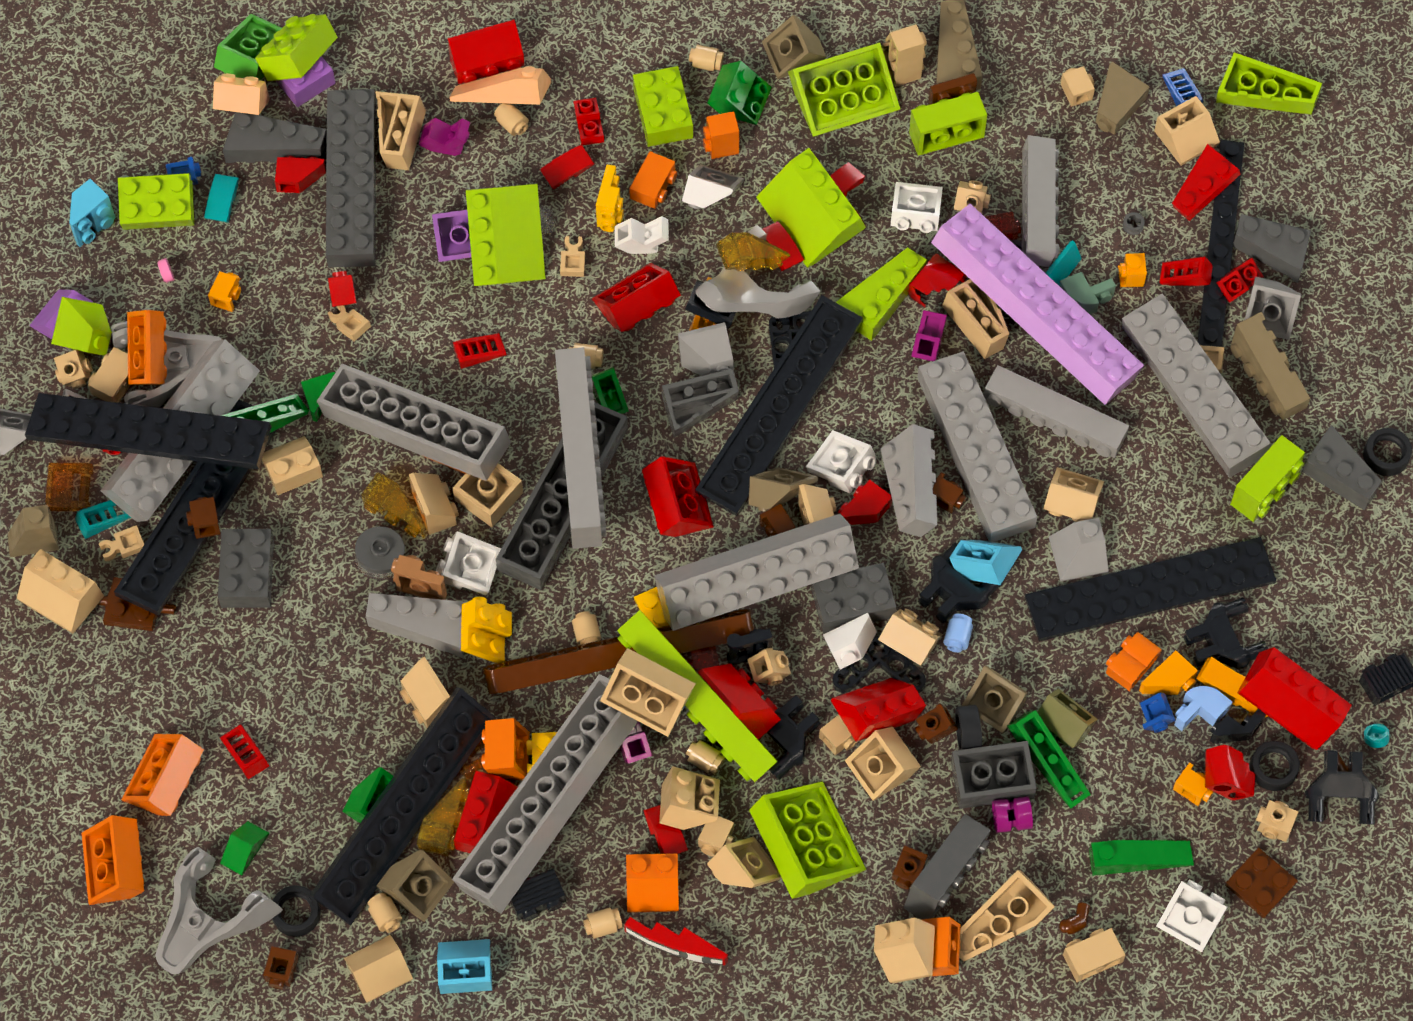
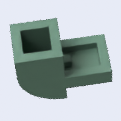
M1082 272L1060 280L1059 284L1089 314L1097 312L1099 302L1104 304L1110 301L1114 296L1116 288L1112 278L1090 287Z

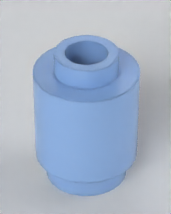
M954 614L949 620L943 641L948 650L959 653L968 648L973 629L972 619L964 614Z

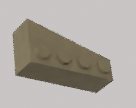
M964 0L941 1L936 84L974 73L977 78L976 90H980L982 73Z
M1260 312L1237 324L1230 348L1234 357L1240 358L1244 363L1243 367L1247 376H1253L1257 382L1256 387L1260 395H1266L1270 401L1269 406L1273 414H1279L1281 419L1285 420L1306 409L1310 397L1296 372L1289 371L1288 358L1284 351H1278L1275 343L1276 336L1272 330H1266L1262 323L1266 319L1263 313Z

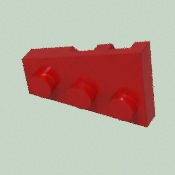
M1207 144L1173 200V207L1190 221L1241 175L1240 170Z

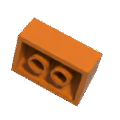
M141 310L127 312L128 385L165 384L167 368L164 365V356L167 352V345L164 341V331L166 330L164 311Z
M154 734L121 800L159 816H171L178 807L180 796L189 785V779L194 769L201 761L200 757L204 749L182 734Z
M111 815L82 832L89 905L131 899L144 892L137 819Z

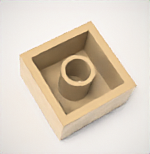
M497 464L487 481L466 473L453 487V494L456 502L490 527H493L523 494L522 480L500 464Z

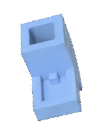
M1198 686L1192 688L1185 693L1183 699L1185 704L1175 713L1177 718L1174 725L1183 731L1197 715H1200L1213 726L1218 719L1221 720L1226 715L1233 702L1213 687Z

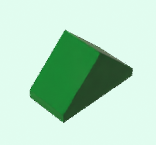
M612 367L593 375V394L598 404L620 414L629 412L614 368Z
M335 372L301 382L312 420L315 422L319 420L322 414L317 400Z
M247 821L231 833L220 864L242 876L268 837L269 832Z

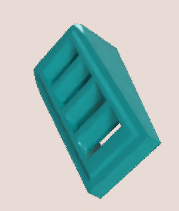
M109 500L77 511L75 521L84 538L87 539L131 517L124 511V514L117 516L113 509V506L116 504ZM107 509L112 517L110 519L107 518L104 512ZM96 514L100 516L102 520L101 522L97 521L95 517ZM88 518L91 521L92 525H89L87 521Z

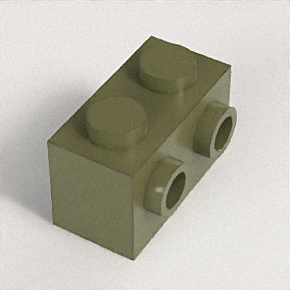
M1059 688L1047 696L1037 711L1048 730L1057 735L1063 744L1072 748L1079 745L1085 739L1098 720Z

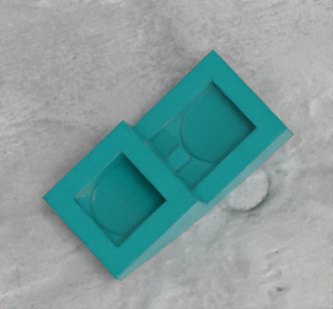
M215 174L206 205L205 219L229 222L239 178Z

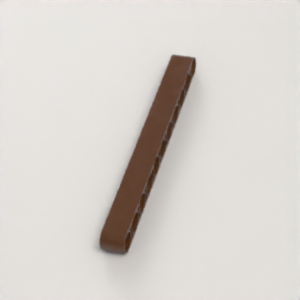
M741 609L727 612L674 631L669 625L658 627L657 629L679 653L725 644L730 634L747 635L754 630L750 610ZM618 637L491 664L483 668L489 694H498L616 668L617 663L626 651V647L617 639Z

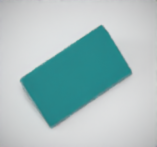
M1073 240L1068 243L1046 271V274L1057 285L1060 284V280L1070 275L1082 259Z

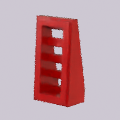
M1205 256L1163 262L1159 283L1169 286L1210 285L1213 265ZM1171 269H1174L1173 277H1170Z
M499 333L453 342L454 351L461 369L507 355ZM495 341L498 350L493 351L490 342ZM486 344L488 352L484 353L481 345ZM473 347H477L479 354H474ZM468 349L469 355L465 356L463 350Z
M241 724L220 737L247 779L269 767L265 757ZM243 735V739L231 746L228 740L231 738L234 740ZM246 743L249 744L248 746H246L245 748L236 753V749H238ZM252 751L254 752V754H252L248 758L244 759L243 761L241 760L243 756L247 755Z

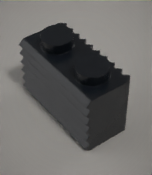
M1396 653L1384 659L1383 664L1379 666L1372 664L1362 671L1363 674L1360 677L1359 683L1374 706L1413 687V665L1405 653L1398 656Z
M552 868L526 879L510 903L518 921L522 919L530 921L538 917V913L548 909L551 912L563 906L562 903L566 902V898L555 870Z

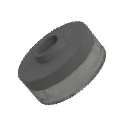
M372 527L365 530L358 537L355 544V562L358 569L364 575L374 579H386L393 576L394 573L391 572L393 560L399 558V555L404 556L405 546L401 536L387 527Z

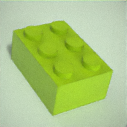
M310 14L306 17L293 16L285 22L286 25L273 35L274 38L261 48L262 51L255 59L267 81L302 78L338 37L326 14Z
M679 67L634 74L633 90L647 146L692 139L693 123Z
M964 93L957 98L942 99L935 104L920 105L911 110L909 134L918 156L984 138L987 113L979 93Z
M189 173L118 178L119 218L123 230L194 225L193 182Z
M1281 435L1236 485L1230 505L1252 522L1258 517L1264 518L1271 508L1269 506L1273 500L1278 502L1286 492L1284 488L1287 484L1293 485L1301 475L1299 471L1304 466L1302 460L1305 452Z

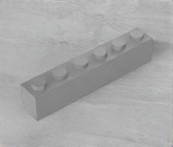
M1028 135L1022 149V252L1036 265L1050 267L1053 258H1057L1059 253V244H1056L1059 233V225H1056L1059 214V206H1056L1059 194V187H1056L1059 175V168H1056L1059 149H1056V139Z
M997 365L985 387L984 398L992 406H1003L1014 416L1020 417L1022 415L1029 418L1038 427H1043L1044 425L1052 429L1053 433L1057 436H1068L1074 439V442L1081 447L1089 446L1096 449V452L1103 457L1111 456L1115 458L1128 434L1129 425Z

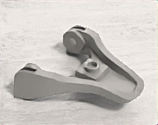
M755 225L738 242L722 271L716 277L702 283L695 291L696 295L713 311L760 312L770 314L775 318H786L807 310L819 295L820 290L812 281L806 284H798L789 293L772 292L759 287L748 276L742 266L744 264L752 265L761 259L766 252L767 244L765 241L767 234L758 225Z
M127 321L111 326L114 347H128ZM166 329L164 331V341L167 345V352L164 356V365L167 368L165 384L150 391H132L124 396L125 404L160 408L176 392L214 341L222 339L218 336L187 334Z
M200 847L194 848L186 855L173 880V906L155 954L158 964L170 974L185 972L209 947L226 938L255 929L283 911L278 904L259 890L247 896L241 911L227 923L216 921L202 911L195 901L196 882L212 870L216 860Z

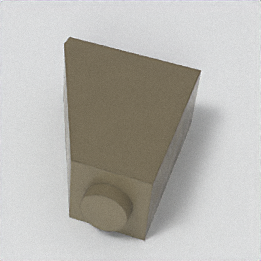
M1114 62L1109 64L1096 123L1102 131L1111 132L1115 135L1147 99L1150 87Z
M48 505L28 507L21 510L8 533L10 557L35 554L40 549L45 552L59 550L57 526Z

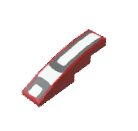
M629 917L624 924V930L627 934L671 955L725 966L728 962V954L685 927L677 935L658 922L652 930L632 917Z

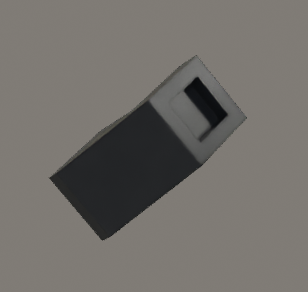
M1257 709L1253 715L1248 713L1241 724L1229 715L1223 721L1218 719L1210 729V732L1213 733L1210 742L1218 744L1250 740L1264 722L1266 714Z

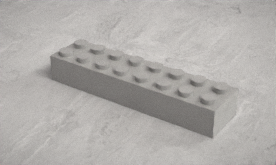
M1160 294L1122 318L1123 330L1228 477L1234 476L1259 461L1270 449V441L1165 296Z
M225 339L214 341L163 408L219 416L227 414L260 370ZM128 453L100 491L135 521H148L192 461Z
M584 347L555 350L572 547L573 549L602 546V537L607 536L590 356H585Z
M964 351L919 366L918 381L988 541L996 542L1034 529L1037 522L1036 512Z
M345 364L340 365L317 400L326 418L485 481L488 480L511 443L504 426Z
M837 514L654 575L664 619L674 631L858 569L859 565L851 526L841 514Z

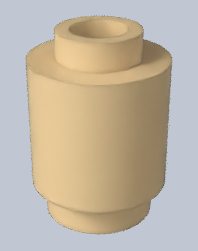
M697 44L695 49L691 48L689 62H693L692 67L714 72L715 70H721L724 52H720L717 48Z
M502 103L495 110L494 116L497 122L512 136L522 135L527 130L529 119L513 104Z
M574 344V348L584 347L585 356H590L591 369L602 367L603 348H598V345Z
M588 611L576 614V618L572 620L577 644L581 645L601 640L596 615L590 614Z
M699 740L698 743L693 741L686 752V755L689 756L687 760L689 763L706 773L711 772L714 775L717 773L718 767L725 760V757L720 755L721 752L702 740Z
M380 893L368 901V911L381 932L386 931L390 933L400 927V922L403 918L391 897H387L386 893Z
M609 907L586 914L587 919L583 920L586 934H592L593 939L616 933L617 929L623 928L618 908L611 909Z

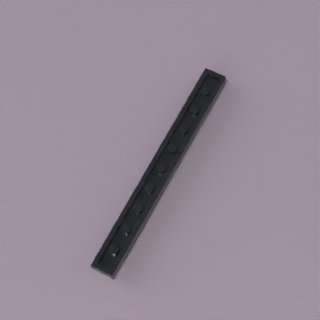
M1221 139L1219 153L1236 166L1241 173L1245 142ZM1241 175L1215 197L1213 202L1207 259L1212 263L1213 269L1210 285H1204L1197 341L1199 345L1222 347L1227 299L1216 282L1229 273L1231 268Z

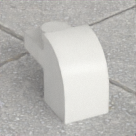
M662 216L646 224L630 218L615 226V247L630 254L658 252V245L669 240L668 219Z

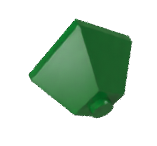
M378 767L352 790L342 812L361 823L393 778V775L382 767Z

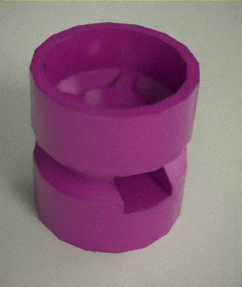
M1028 796L1016 797L1012 802H1009L1007 798L992 801V814L996 833L1010 832L1013 827L1018 831L1033 828L1032 808ZM1012 809L1013 820H1008L1007 810Z

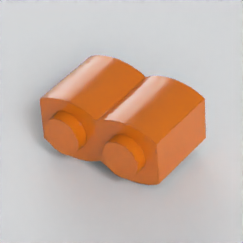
M1139 632L1133 637L1129 635L1121 645L1123 649L1118 654L1114 652L1106 662L1108 666L1106 674L1129 692L1160 657L1162 649Z

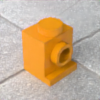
M1145 253L1125 254L1124 263L1118 265L1120 287L1144 286L1147 275Z
M219 271L208 294L210 304L233 312V300L237 301L241 293V287H239L240 277L231 272L224 273Z
M1189 762L1176 780L1173 790L1199 806L1202 801L1207 803L1214 792L1205 788V775L1201 772L1193 771L1194 765Z

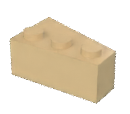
M376 91L377 116L379 118V146L382 159L387 168L409 170L426 114L424 104L420 96Z

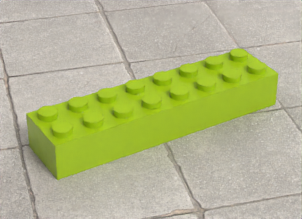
M639 610L617 630L620 633L617 639L626 649L632 647L638 654L695 683L685 704L689 710L686 715L695 725L700 722L706 728L703 733L713 744L718 741L723 747L720 752L730 763L733 760L738 763L740 768L737 771L747 782L750 779L756 782L777 762L773 755L738 719L642 611Z

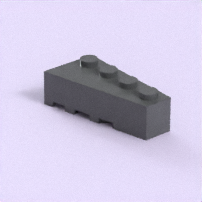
M235 112L223 148L225 162L255 163L270 161V163H277V157L294 156L296 158L318 157L323 159L327 149L326 129L255 114Z
M964 814L912 884L904 909L919 919L934 918L940 908H943L949 901L951 892L954 889L957 890L961 885L964 873L972 870L977 862L975 857L978 853L983 854L988 848L990 841L987 839L991 830Z

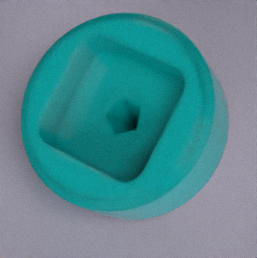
M1378 723L1367 726L1364 730L1365 743L1372 748L1386 746L1390 741L1389 729L1385 725Z

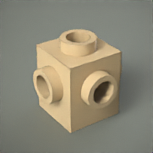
M971 180L969 183L960 181L954 210L961 211L971 204L982 214L983 208L988 209L991 195L987 194L988 187L983 186V183Z
M74 350L54 358L57 366L55 373L60 383L64 386H72V389L86 385L85 381L90 379V372L93 369L89 359L85 358L83 351Z
M766 648L747 659L754 682L766 683L769 686H775L782 683L783 678L791 674L788 666L789 661L784 651Z
M1269 800L1266 808L1261 806L1256 821L1260 822L1257 831L1262 832L1269 839H1279L1286 842L1298 811L1289 808L1284 802Z

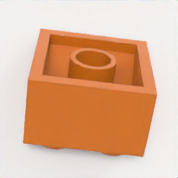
M515 718L485 721V729L482 730L485 753L482 754L481 761L483 768L489 774L507 779L523 780L527 775V764H529L527 740H530V732Z
M678 854L626 855L627 913L679 912Z

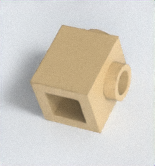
M1084 66L1077 69L1071 68L1062 73L1061 86L1071 107L1093 100L1094 80L1091 74H1087Z
M837 715L820 729L819 738L835 756L844 748L850 750L857 744L840 715Z
M718 816L717 821L705 824L698 838V847L701 848V851L708 856L714 857L724 845L733 843L735 837L731 835L734 831V822Z

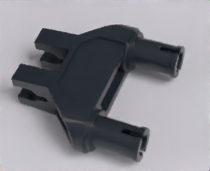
M956 542L942 555L932 558L931 583L920 593L919 596L921 598L918 600V603L926 608L940 596L945 602L938 608L939 613L936 615V618L943 624L956 611L978 610L985 607L989 601L988 597L1001 586L983 582L980 586L975 587L952 567L950 560L951 554L958 545Z
M1243 597L1226 604L1214 603L1203 624L1185 630L1186 635L1183 638L1187 646L1206 640L1209 647L1195 651L1196 656L1193 657V660L1197 667L1204 665L1207 658L1213 657L1220 663L1242 669L1247 667L1250 661L1255 660L1259 652L1268 649L1267 646L1264 647L1266 643L1263 640L1243 647L1237 639L1229 618L1248 612L1247 603L1243 604L1246 601Z
M797 695L775 711L781 720L767 732L784 750L785 754L769 769L779 781L794 766H801L804 763L806 738L821 724L819 722L820 719L813 712L798 725L792 720L804 708L803 702Z
M1324 751V770L1305 790V796L1309 799L1308 822H1324V799L1336 797L1356 798L1357 801H1360L1359 824L1375 825V802H1378L1380 795L1362 773L1363 752H1349L1348 772L1337 771L1338 751Z

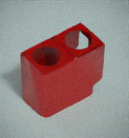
M936 253L909 284L908 296L926 308V305L920 300L921 296L916 294V289L926 295H929L932 290L940 292L942 289H946L949 291L959 281L964 283L966 275L958 267Z
M1228 745L1206 749L1205 788L1230 800L1253 797L1255 773L1250 771L1249 764L1243 760L1242 752ZM1236 792L1235 798L1230 797V793Z

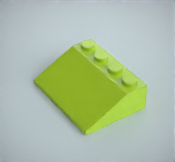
M881 43L788 71L795 96L813 137L900 110Z
M810 148L789 161L756 196L774 223L778 221L788 232L803 256V263L807 268L816 264L866 228L861 217Z
M529 184L466 190L474 286L546 279L538 185Z
M823 781L763 795L750 808L749 811L792 899L810 895L866 870Z

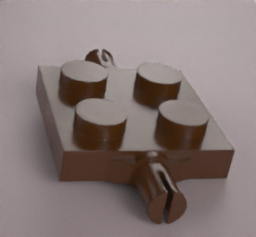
M113 577L109 593L97 604L105 606L104 625L153 631L158 616L115 596L114 591L122 578ZM166 604L161 613L175 615L176 605Z

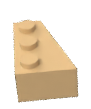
M916 24L890 32L886 38V43L882 44L884 57L895 87L921 79L922 70H924L923 58L926 57L924 46L927 45L924 33L919 31Z
M971 279L950 289L946 294L942 307L982 357L986 359L1003 350L1009 336V331L1001 310L997 308L996 303Z

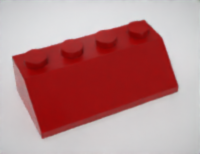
M1275 647L1259 652L1237 692L1315 750H1318L1342 725L1352 706Z

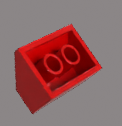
M515 20L447 38L450 62L458 84L472 82L482 77H490L503 71L521 68V66L525 65Z
M649 263L593 297L592 300L613 328L622 332L631 330L635 327V323L640 320L652 317L655 311L661 307L672 305L675 299L681 295L670 272Z
M661 456L642 469L660 535L677 537L714 527L706 499L695 493V489L700 483V478L694 462Z
M732 664L702 668L698 671L700 676L758 740L781 720L775 713L778 708L768 697L765 700L761 698L765 693L755 682L752 685L748 683L751 678L742 668L737 671Z
M889 678L831 699L832 704L856 742L868 738L875 730L889 727L897 728L916 720L926 707L925 702L914 685L894 678Z
M475 771L454 838L456 850L467 853L472 852L518 788L516 785L500 776Z

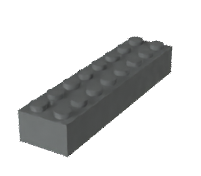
M374 89L327 90L326 259L328 268L376 266V99Z
M594 402L602 478L628 430L627 416ZM563 436L496 557L498 572L539 590H542L571 536Z

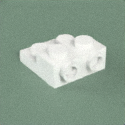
M896 182L890 226H895L899 230H907L908 228L920 229L923 233L938 231L943 187Z
M832 430L806 468L809 473L828 480L830 486L851 493L853 488L857 489L862 484L864 473L874 468L876 455L871 445Z
M457 531L452 538H447L443 547V551L447 553L444 560L440 559L436 572L444 576L445 584L457 589L464 587L486 596L489 593L497 568L496 557L501 548Z
M1189 879L1187 883L1181 881L1156 927L1203 952L1228 907L1224 905V898L1213 892L1210 896L1201 892L1203 888L1201 885Z

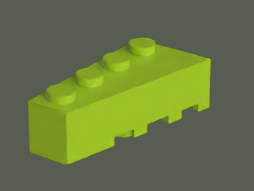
M1234 52L1219 87L1216 103L1312 115L1320 95L1322 83Z
M907 247L836 302L863 317V322L857 332L871 341L875 338L907 297L909 284L927 264V259Z

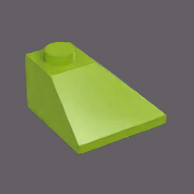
M62 297L51 344L105 356L112 332L103 305Z

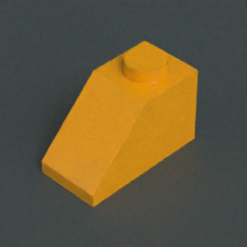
M1175 650L1141 682L1139 691L1142 694H1158L1161 692L1165 693V695H1178L1183 690L1187 692L1196 684L1195 677L1198 670Z

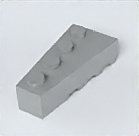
M912 424L880 449L899 531L922 537L937 526L936 495L933 494L936 474L932 473V461L935 460V450L931 449L934 430Z
M369 593L366 619L369 627L464 658V652L461 651L462 604L466 602Z

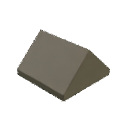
M985 665L962 706L976 705L980 719L1001 733H1004L1008 728L1007 725L1015 719L1025 705L1028 692Z

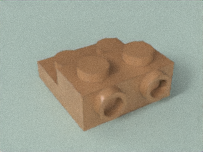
M399 555V558L393 560L391 572L394 573L393 582L396 583L397 591L422 598L446 600L447 591L444 576L433 570L426 572L424 562L413 555H407V557Z

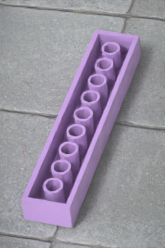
M969 204L940 227L931 243L1104 405L1136 378L1144 364L974 206Z

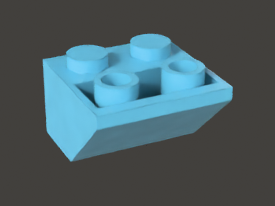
M91 179L72 193L69 223L76 244L81 247L83 242L89 244L95 239L96 234L90 229L91 227L97 232L102 229H108L116 218L109 196Z
M960 540L951 554L950 560L954 569L967 580L1001 585L1021 553L1022 548L1021 546L984 540Z
M490 939L438 943L437 966L440 994L492 991Z

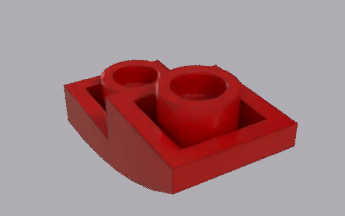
M589 98L573 101L581 145L603 143L604 134L597 99Z
M579 145L542 167L540 171L551 188L556 189L571 177H577L593 166L594 162L583 145Z
M849 162L830 175L845 197L850 190L862 184L865 179V175Z
M778 221L762 229L767 234L765 241L767 244L766 250L767 252H772L781 271L804 261L798 247Z
M1251 257L1239 264L1216 283L1230 303L1253 286L1255 276L1264 278Z
M660 805L643 810L650 834H655L660 854H679L688 851L681 829L659 823Z

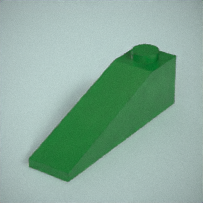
M294 394L220 416L267 421L272 426L271 433L307 415L309 410L300 397Z
M1036 710L1024 713L1007 725L1017 742L1028 741L1031 761L1070 809L1091 795ZM1080 791L1083 793L1073 801L1071 800Z
M1112 840L1092 842L1089 849L1092 876L1194 866L1190 841Z

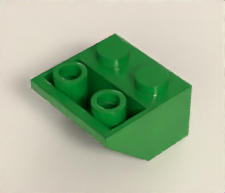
M742 61L725 64L721 67L707 104L719 114L734 111L737 120L757 125L772 87Z

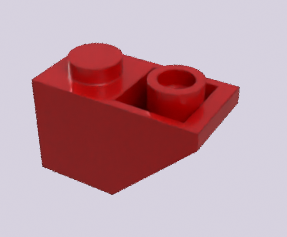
M277 157L275 174L277 192L301 193L326 174L325 160L318 157Z
M347 271L332 273L333 278H328L332 307L357 303L353 275H347Z
M869 479L864 486L861 484L855 490L854 498L849 503L845 502L839 509L838 514H841L850 525L877 523L892 506V497Z

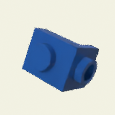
M188 157L187 161L166 164L168 175L189 173L193 185L199 184L198 177L201 176L199 162L195 163L193 157Z
M1160 692L1140 703L1147 721L1142 724L1144 730L1158 733L1166 730L1168 724L1176 721L1165 693Z

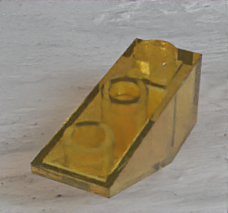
M748 232L730 233L716 243L726 270L736 269L739 272L748 268L760 270L764 267H769L772 270L782 266V262L790 257L788 252Z
M377 472L361 494L365 509L373 514L378 512L382 515L388 511L384 519L389 524L396 526L399 520L402 519L408 523L404 528L408 535L416 538L421 533V537L424 539L426 537L425 528L399 484Z
M462 778L423 819L417 840L418 850L447 857L450 850H455L453 825L459 826L463 811H459L458 807L460 802L466 803L470 788H467L466 778Z

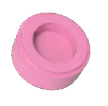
M167 258L159 260L157 264L164 282L174 281L175 279Z

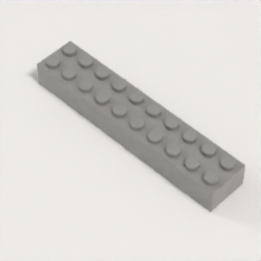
M600 674L596 677L452 878L465 894L502 914L636 725L637 720L600 701L610 681L609 678Z

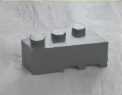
M1241 214L1233 247L1255 260L1267 264L1273 270L1283 273L1298 283L1311 230Z
M733 369L662 385L661 395L673 438L738 399L739 389Z
M1332 425L1311 452L1302 470L1309 477L1363 510L1366 509L1376 495L1382 482Z

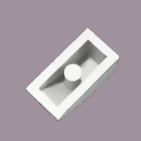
M866 613L823 634L839 669H842L863 659L877 631L869 614Z

